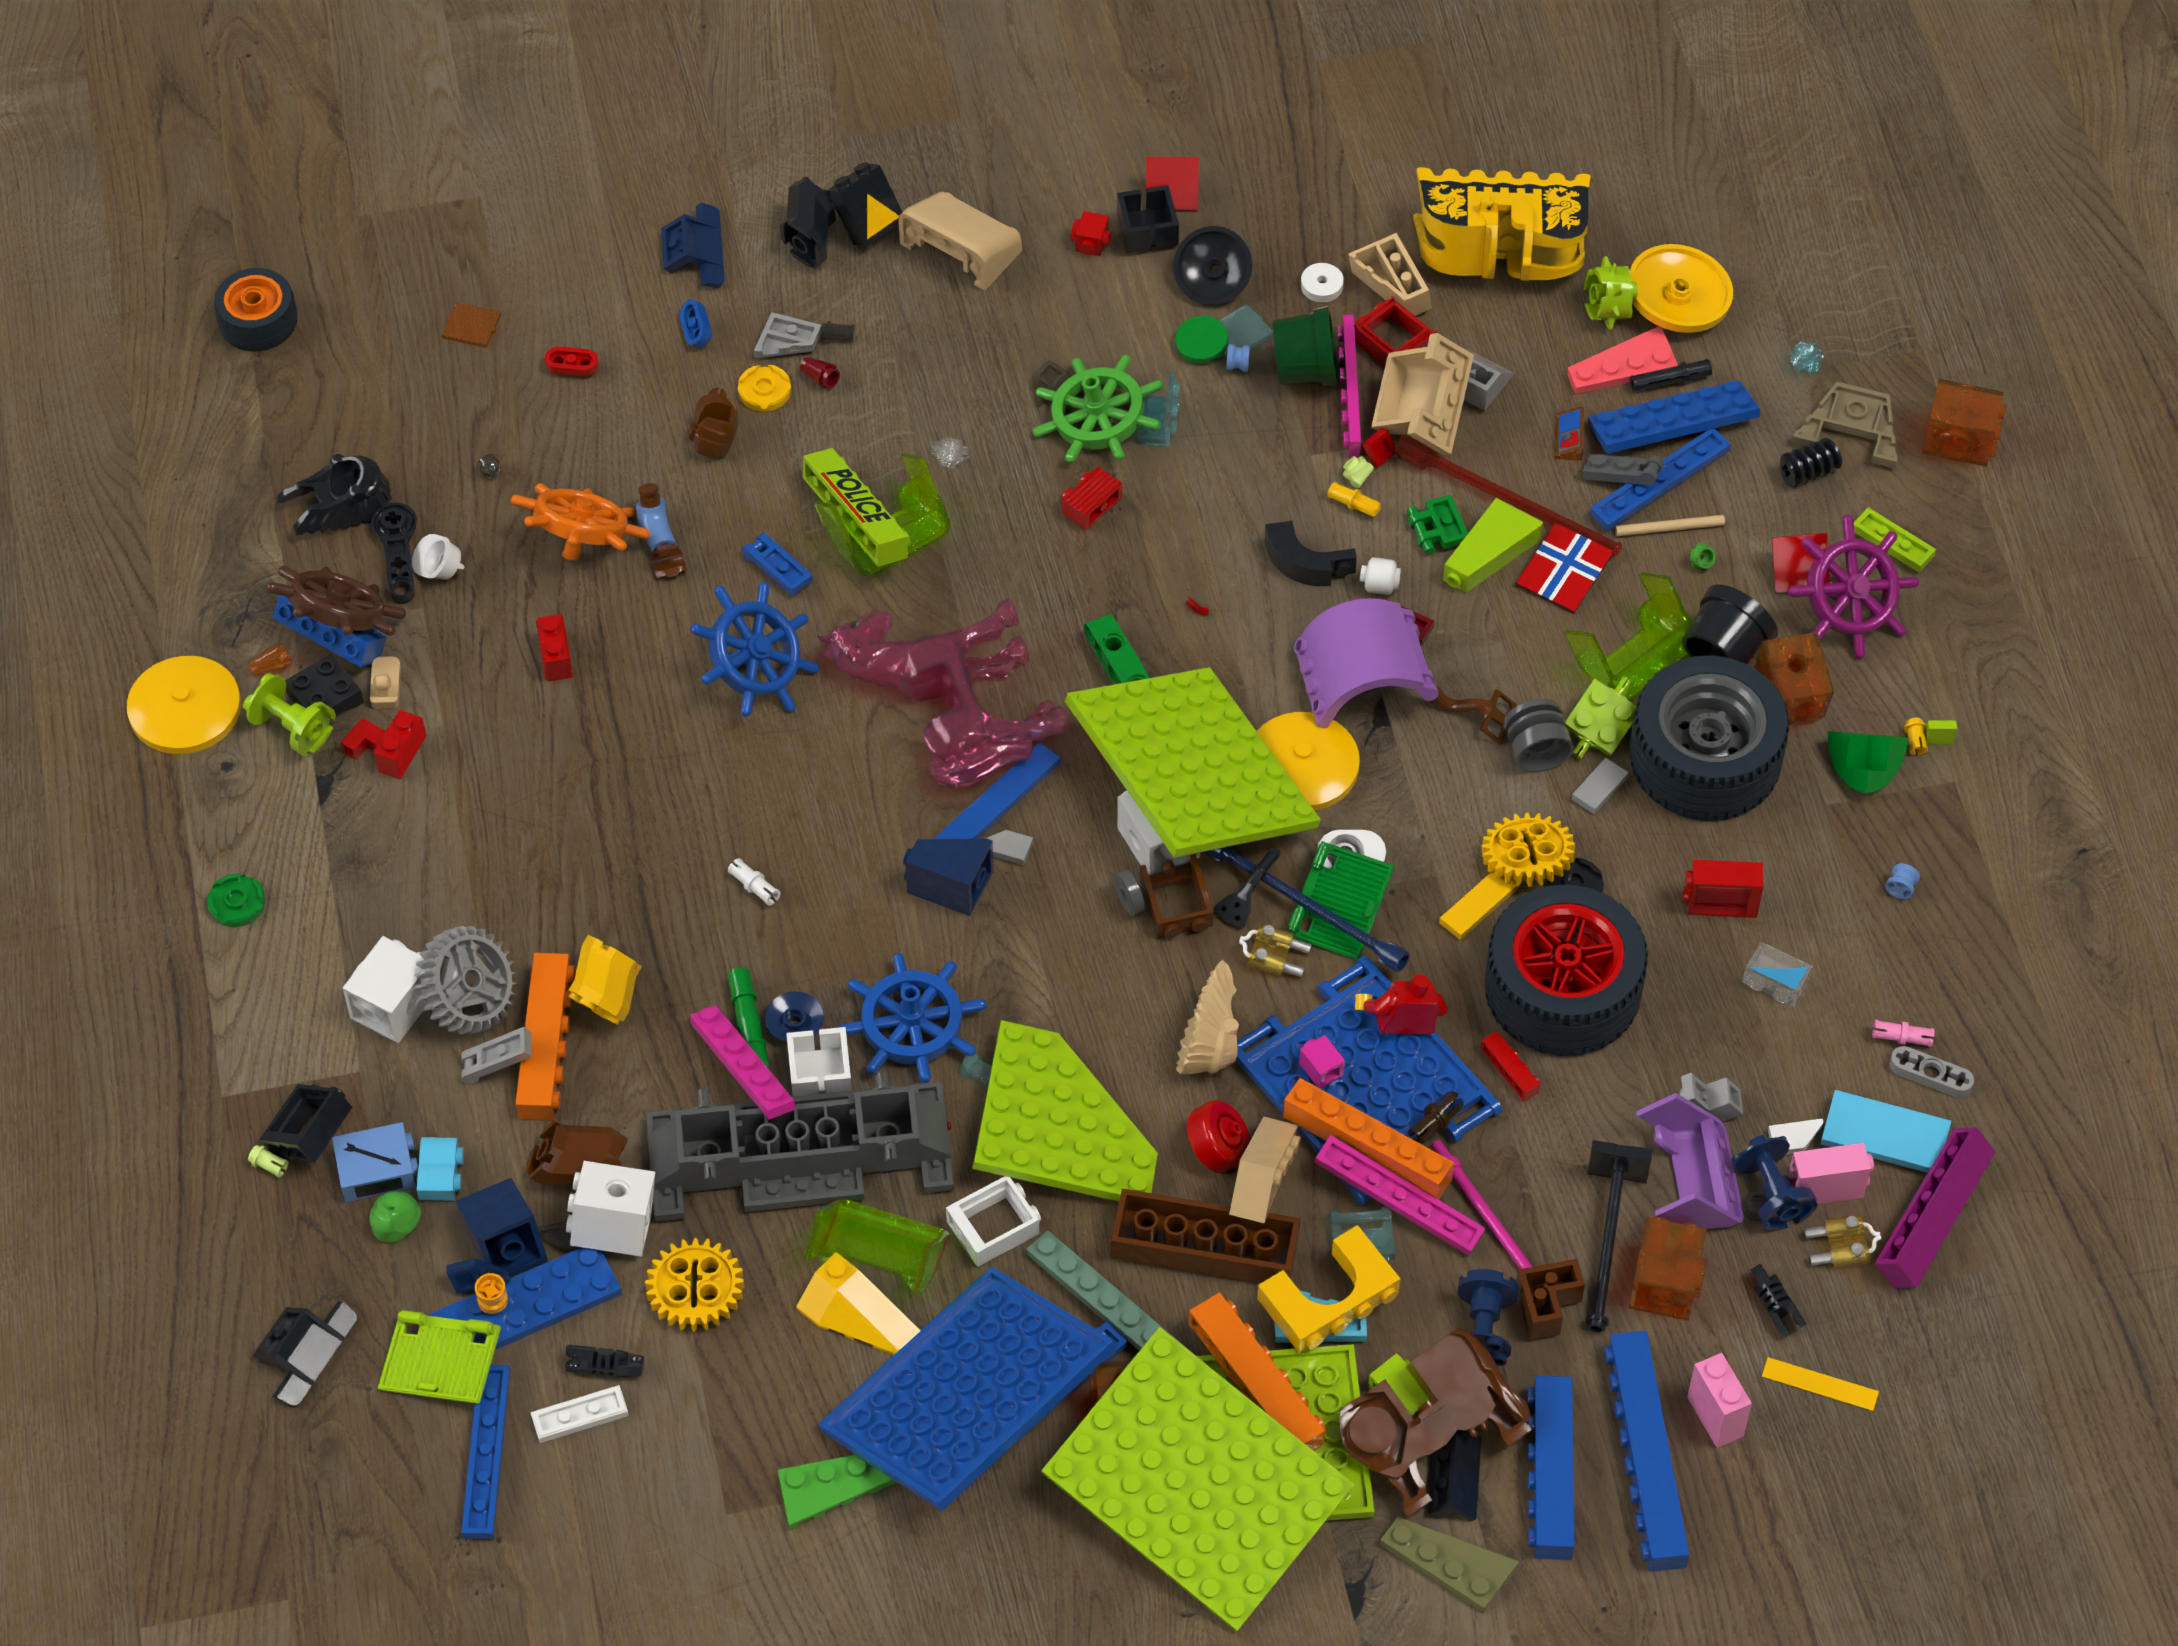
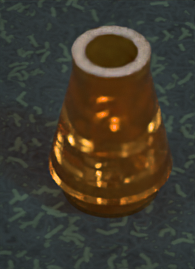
M274 643L254 659L248 661L254 676L287 669L286 666L292 663L283 643L279 645Z

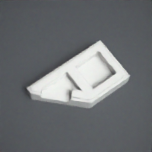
M1823 1118L1769 1126V1138L1785 1136L1790 1144L1786 1155L1805 1151L1814 1136L1823 1127Z

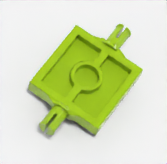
M1623 676L1615 689L1605 686L1594 678L1565 721V727L1580 740L1572 753L1575 757L1579 750L1582 749L1577 759L1582 760L1589 747L1598 749L1610 757L1633 724L1636 705L1628 701L1624 696L1633 682L1629 679L1624 688H1622L1627 677Z

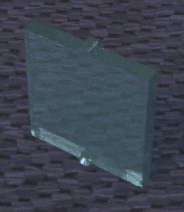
M1248 305L1241 307L1220 320L1226 327L1229 338L1228 344H1234L1236 347L1242 348L1244 345H1250L1251 349L1273 336V330L1263 321V317L1258 316Z

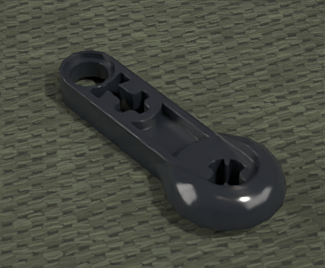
M389 503L375 511L371 518V527L373 533L384 545L390 596L395 603L406 604L415 597L409 541L416 529L417 517L409 506L402 503ZM397 519V524L391 525V520ZM398 564H402L403 576H398L396 568ZM404 585L410 588L403 595L394 592L398 586Z

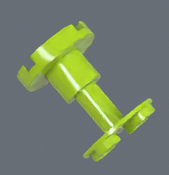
M265 674L254 694L249 695L243 703V709L247 711L248 721L253 725H259L267 721L274 714L282 719V726L291 732L289 741L291 749L302 756H308V751L312 754L315 753L326 742L332 732L333 727L329 723L331 719L335 721L334 709L323 702H316L307 708L298 703L292 706L283 701L286 692L285 679L280 675Z

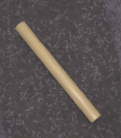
M1724 515L1618 525L1615 526L1616 537L1724 526L1725 517Z

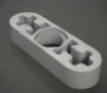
M1906 1046L1898 1047L1892 1052L1889 1065L1894 1074L1956 1098H1964L1971 1093L1974 1077L1969 1070ZM1902 1058L1908 1059L1905 1065L1900 1064ZM1917 1062L1920 1063L1918 1071L1914 1070ZM1926 1067H1934L1939 1071L1940 1075L1934 1078L1929 1077L1924 1073V1069ZM1945 1073L1949 1074L1946 1082L1943 1081ZM1958 1079L1964 1081L1961 1087L1955 1085Z

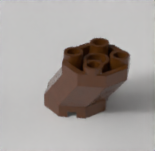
M553 1120L539 1136V1138L544 1139L540 1147L537 1145L533 1147L526 1173L529 1174L530 1179L541 1184L573 1185L575 1172L581 1173L584 1161L621 1166V1161H619L620 1154L624 1150L628 1139L621 1135L619 1131L610 1127L564 1125Z

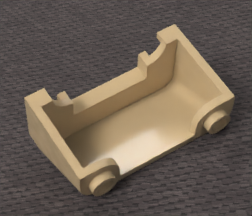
M938 192L906 208L899 215L900 245L910 250L915 245L922 247L925 242L962 261L963 271L968 273L971 270L977 278L974 281V285L984 291L1022 251L1021 236L1015 228L1006 226L958 200L948 192Z

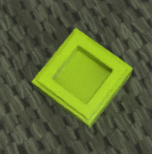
M1929 720L1925 731L1926 744L1953 745L1957 732V722L1955 720Z

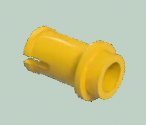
M1911 718L1906 721L1904 731L1908 734L1909 752L1914 756L1916 749L1917 756L1928 752L1925 738L1927 725L1921 718Z

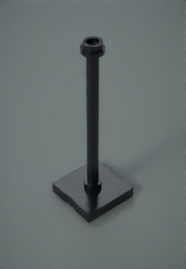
M1596 1140L1592 1142L1587 1174L1611 1178L1592 1314L1586 1316L1587 1328L1594 1332H1604L1609 1324V1319L1604 1314L1623 1180L1647 1184L1653 1149Z

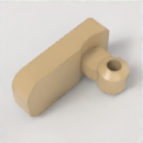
M377 657L372 662L370 702L374 709H394L399 706L401 665L397 657Z

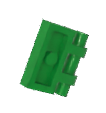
M1451 495L1425 501L1426 511L1419 512L1416 506L1407 509L1409 525L1412 529H1415L1418 545L1424 549L1426 555H1431L1436 551L1433 543L1440 541L1443 550L1460 545L1468 534ZM1432 523L1434 529L1427 531L1425 524Z

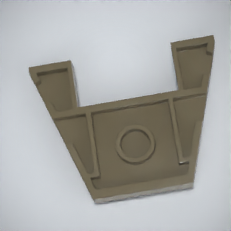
M1836 382L1819 402L1817 409L1805 419L1803 426L1795 431L1792 443L1810 446L1811 443L1818 442L1822 428H1827L1877 441L1871 463L1896 468L1898 457L1895 451L1896 441L1895 435H1893L1890 394Z

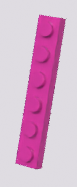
M1343 315L1342 326H1337V341L1343 344V347H1338L1339 363H1344V368H1340L1339 371L1340 384H1345V389H1341V405H1346V410H1342V426H1347V432H1343V448H1348L1350 459L1354 456L1356 458L1360 457L1361 435L1354 315Z
M716 1005L690 1015L691 1025L768 1120L795 1110L794 1099Z
M1332 1135L1329 1136L1315 1158V1164L1468 1256L1485 1230V1227Z

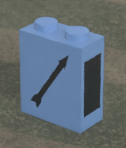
M403 1122L332 1137L345 1202L383 1195L392 1191L416 1188L414 1176L418 1175V1163L416 1157L410 1158L409 1151L415 1150L412 1133H405Z

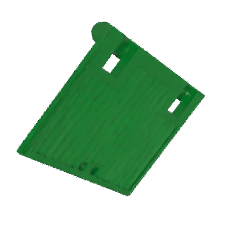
M1322 841L1313 859L1302 894L1369 934L1395 866ZM1327 855L1337 857L1332 869L1324 867ZM1297 904L1296 908H1294L1287 926L1286 935L1354 960L1361 957L1365 944L1363 945L1303 906ZM1303 917L1312 920L1308 932L1299 928Z

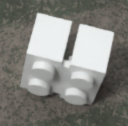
M845 1027L819 1030L821 1050H815L813 1030L787 1033L793 1097L852 1091Z

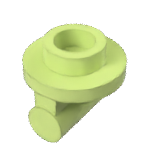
M1354 456L1343 466L1345 469L1343 476L1350 481L1354 488L1358 489L1373 471L1374 467L1366 462L1363 456L1358 458Z

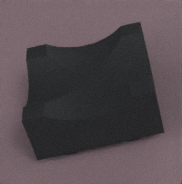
M332 654L327 655L285 680L286 694L293 702L300 704L304 708L316 702H323L334 709L335 715H338L345 710L356 708L364 703L361 689Z

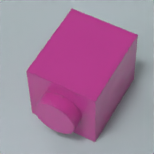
M1325 1035L1317 1040H1309L1300 1049L1299 1064L1318 1088L1321 1089L1344 1076L1345 1060Z

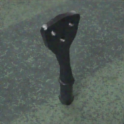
M1272 847L1267 851V854L1258 866L1254 867L1255 869L1250 879L1240 891L1226 896L1215 905L1214 911L1225 923L1239 929L1245 927L1251 913L1252 893L1255 886L1267 875V871L1274 862L1279 859L1281 853L1278 847Z

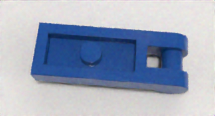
M765 533L757 536L754 543H748L741 548L742 554L748 561H753L791 596H794L813 581V575Z

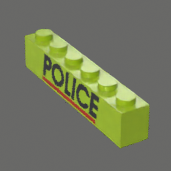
M833 448L803 456V479L878 567L908 558V546H910L908 533L897 524L894 516L885 510L881 501L873 496L869 487L860 481L856 472L848 467L843 457H840Z

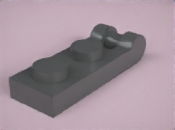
M1590 454L1583 469L1584 480L1653 485L1664 462L1662 458L1656 455L1643 459Z

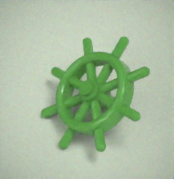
M1123 355L1115 369L1099 367L1086 370L1082 360L1074 358L1072 366L1076 374L1067 379L1057 392L1042 387L1037 388L1035 394L1038 398L1052 401L1053 420L1035 427L1032 433L1035 437H1041L1058 431L1063 439L1072 444L1065 455L1067 463H1073L1082 448L1098 450L1110 447L1115 459L1122 460L1125 457V453L1120 443L1129 438L1139 426L1153 430L1161 428L1159 420L1143 416V397L1162 390L1164 384L1161 380H1156L1139 387L1137 382L1125 373L1131 362L1129 355ZM1116 387L1125 391V393L1111 398ZM1084 390V392H1085L1084 399L1078 398V397H1074V396H1076L1078 393H1080L1081 391ZM1131 402L1129 411L1116 408ZM1067 406L1081 409L1065 415ZM1113 418L1120 420V422L1112 427L1109 420ZM1085 420L1080 430L1072 426V424ZM1095 425H1100L1102 431L1091 432Z

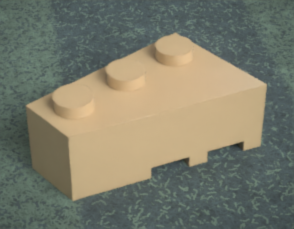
M1397 233L1348 254L1352 273L1384 300L1394 296V300L1414 316L1432 309L1429 289Z

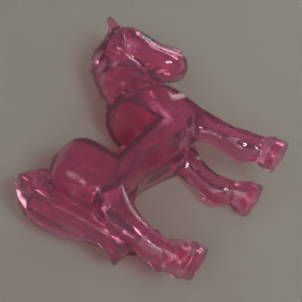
M1010 598L1000 602L992 615L977 624L949 633L923 636L914 641L885 642L892 630V617L887 611L879 609L871 610L861 618L832 629L828 635H818V639L829 646V648L819 653L820 657L833 660L841 672L847 673L853 679H859L864 683L878 686H890L895 690L899 689L906 699L915 702L927 701L943 696L946 706H951L953 710L938 715L930 721L924 729L923 739L927 750L932 756L931 775L936 782L944 786L953 788L969 787L987 778L998 768L1010 761L1030 760L1032 756V741H1042L1053 734L1069 732V723L1061 705L1055 707L1051 700L1040 703L1035 713L1025 720L1009 721L990 715L975 697L971 686V679L982 677L1004 678L1010 675L1015 665H1023L1029 662L1026 644L1020 635L1011 639L1006 648L993 656L985 658L968 657V652L972 647L997 640L1001 637L1005 628L1018 625V615Z

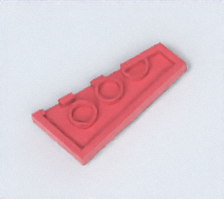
M1658 326L1568 367L1567 375L1575 394L1630 383L1631 375L1678 366L1662 327Z

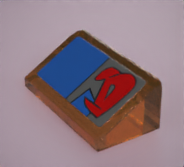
M1583 406L1557 413L1555 416V459L1582 460L1584 448Z

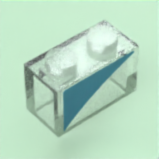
M1760 942L1745 967L1742 983L1755 991H1761L1774 997L1780 1003L1796 1007L1810 983L1814 966Z

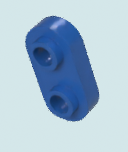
M693 299L686 301L680 311V321L686 342L694 347L702 348L710 341L712 335L705 306Z

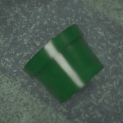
M1329 306L1314 309V313L1274 320V346L1280 384L1322 383L1323 386H1338L1336 349Z

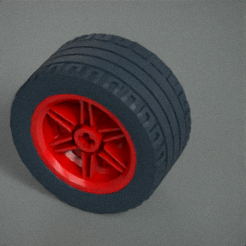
M1576 885L1546 886L1517 898L1498 917L1497 923H1495L1491 932L1484 987L1486 999L1488 1000L1487 1004L1491 1008V1013L1497 1023L1501 1025V1028L1509 1036L1515 1038L1516 1041L1524 1046L1557 1056L1587 1054L1592 1051H1598L1601 1048H1605L1608 1044L1615 1042L1617 1038L1622 1036L1623 1032L1629 1029V1025L1633 1023L1643 994L1648 951L1646 949L1647 943L1644 940L1645 936L1641 932L1640 925L1622 904L1604 893L1587 887Z

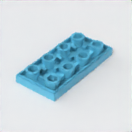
M1835 1090L1821 1144L1836 1147L1864 1143L1867 1154L1871 1153L1874 1159L1928 1173L1947 1141L1951 1120Z

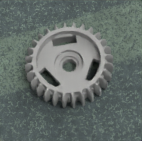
M459 926L454 929L444 930L441 934L434 936L433 941L425 944L427 950L419 953L424 960L416 963L422 970L414 975L421 979V984L415 986L416 989H422L423 995L418 1000L426 1001L427 1005L423 1010L431 1009L433 1013L430 1019L440 1018L439 1027L448 1026V1032L457 1031L458 1034H476L491 1029L492 1026L500 1024V1019L507 1017L505 1010L513 1007L509 1000L517 997L516 994L511 992V988L518 986L517 983L512 982V977L517 975V972H513L510 969V966L515 961H507L505 956L509 953V950L501 951L500 949L503 941L493 943L494 934L485 935V929L476 930L474 926ZM476 951L484 958L489 969L477 956ZM446 958L445 965H444V969H443V973H442V977H441V981H440V969H441V964H442L443 959ZM468 971L472 972L476 979L473 987L468 986L465 982V974ZM483 1004L484 1011L478 1015L467 1016L462 1013V1007Z

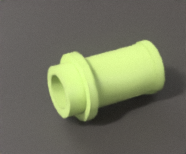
M258 1145L254 1146L248 1156V1161L252 1162L251 1165L253 1167L259 1166L278 1178L284 1174L281 1168L286 1171L289 1164L288 1160L267 1151V1147L264 1145L261 1147Z

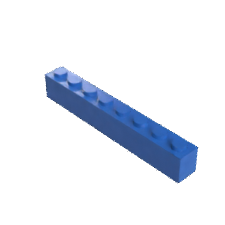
M1647 1331L1611 1334L1609 1345L1604 1346V1357L1606 1365L1611 1364L1612 1374H1609L1611 1392H1616L1618 1400L1614 1402L1616 1420L1621 1419L1623 1429H1619L1621 1447H1626L1628 1457L1624 1458L1625 1472L1627 1476H1632L1633 1485H1630L1629 1488L1632 1504L1637 1503L1638 1513H1635L1636 1531L1642 1532L1644 1541L1640 1542L1642 1561H1647L1649 1572L1686 1568L1689 1550Z

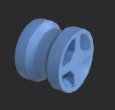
M1228 344L1226 371L1241 369L1242 372H1248L1250 345H1244L1241 348L1236 347L1234 344Z
M1896 864L1891 872L1892 877L1887 880L1885 888L1896 898L1909 899L1914 893V886L1920 880V873L1908 864Z

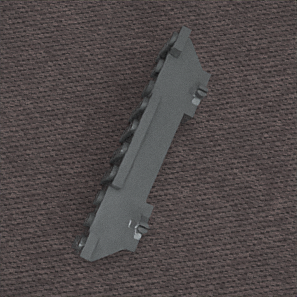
M881 1070L875 1073L877 1087L869 1091L853 1093L852 1090L792 1097L795 1102V1110L769 1120L754 1101L737 1102L735 1107L734 1105L717 1106L710 1104V1091L708 1089H704V1099L702 1089L697 1091L698 1106L691 1109L646 1112L650 1171L655 1172L653 1195L655 1222L685 1219L683 1192L743 1186L745 1212L827 1204L838 1200V1202L865 1200L862 1173L919 1167L922 1169L924 1193L954 1190L942 1081L912 1084V1086L894 1087L889 1086L888 1071L883 1070L882 1081Z

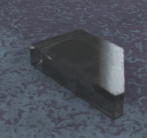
M1050 360L1032 376L1035 402L1038 408L1047 400L1036 396L1037 388L1042 387L1057 391L1070 378L1068 371Z

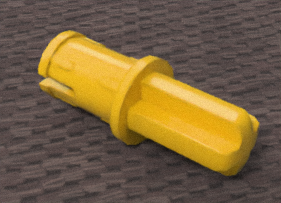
M1333 482L1328 490V498L1347 505L1349 510L1356 509L1376 517L1381 509L1380 502L1361 494V491L1358 489L1352 490L1338 482Z

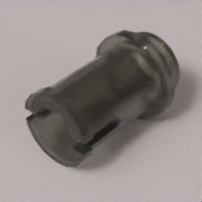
M831 321L822 323L821 339H826V342L830 340L853 342L855 326L853 324H831Z

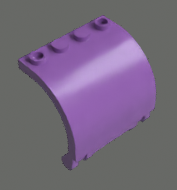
M1373 598L1357 599L1341 603L1326 610L1306 627L1302 635L1297 638L1294 651L1297 654L1300 671L1303 675L1306 692L1310 699L1317 726L1328 728L1340 708L1347 701L1373 688L1399 686L1415 689L1426 701H1431L1438 697L1437 686L1433 684L1434 677L1432 671L1427 668L1418 639L1420 632L1418 626L1414 624L1415 616L1413 611L1401 608L1400 603Z

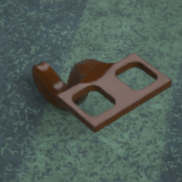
M1437 686L1438 697L1430 701L1433 705L1450 712H1480L1484 719L1479 730L1497 744H1503L1507 734L1504 728V718L1506 715L1496 708L1498 697H1500L1509 704V711L1517 706L1516 703L1498 689L1494 691L1491 700L1478 698L1456 700L1447 697L1442 689ZM1490 719L1500 725L1501 732L1499 737H1496L1488 730L1487 726Z

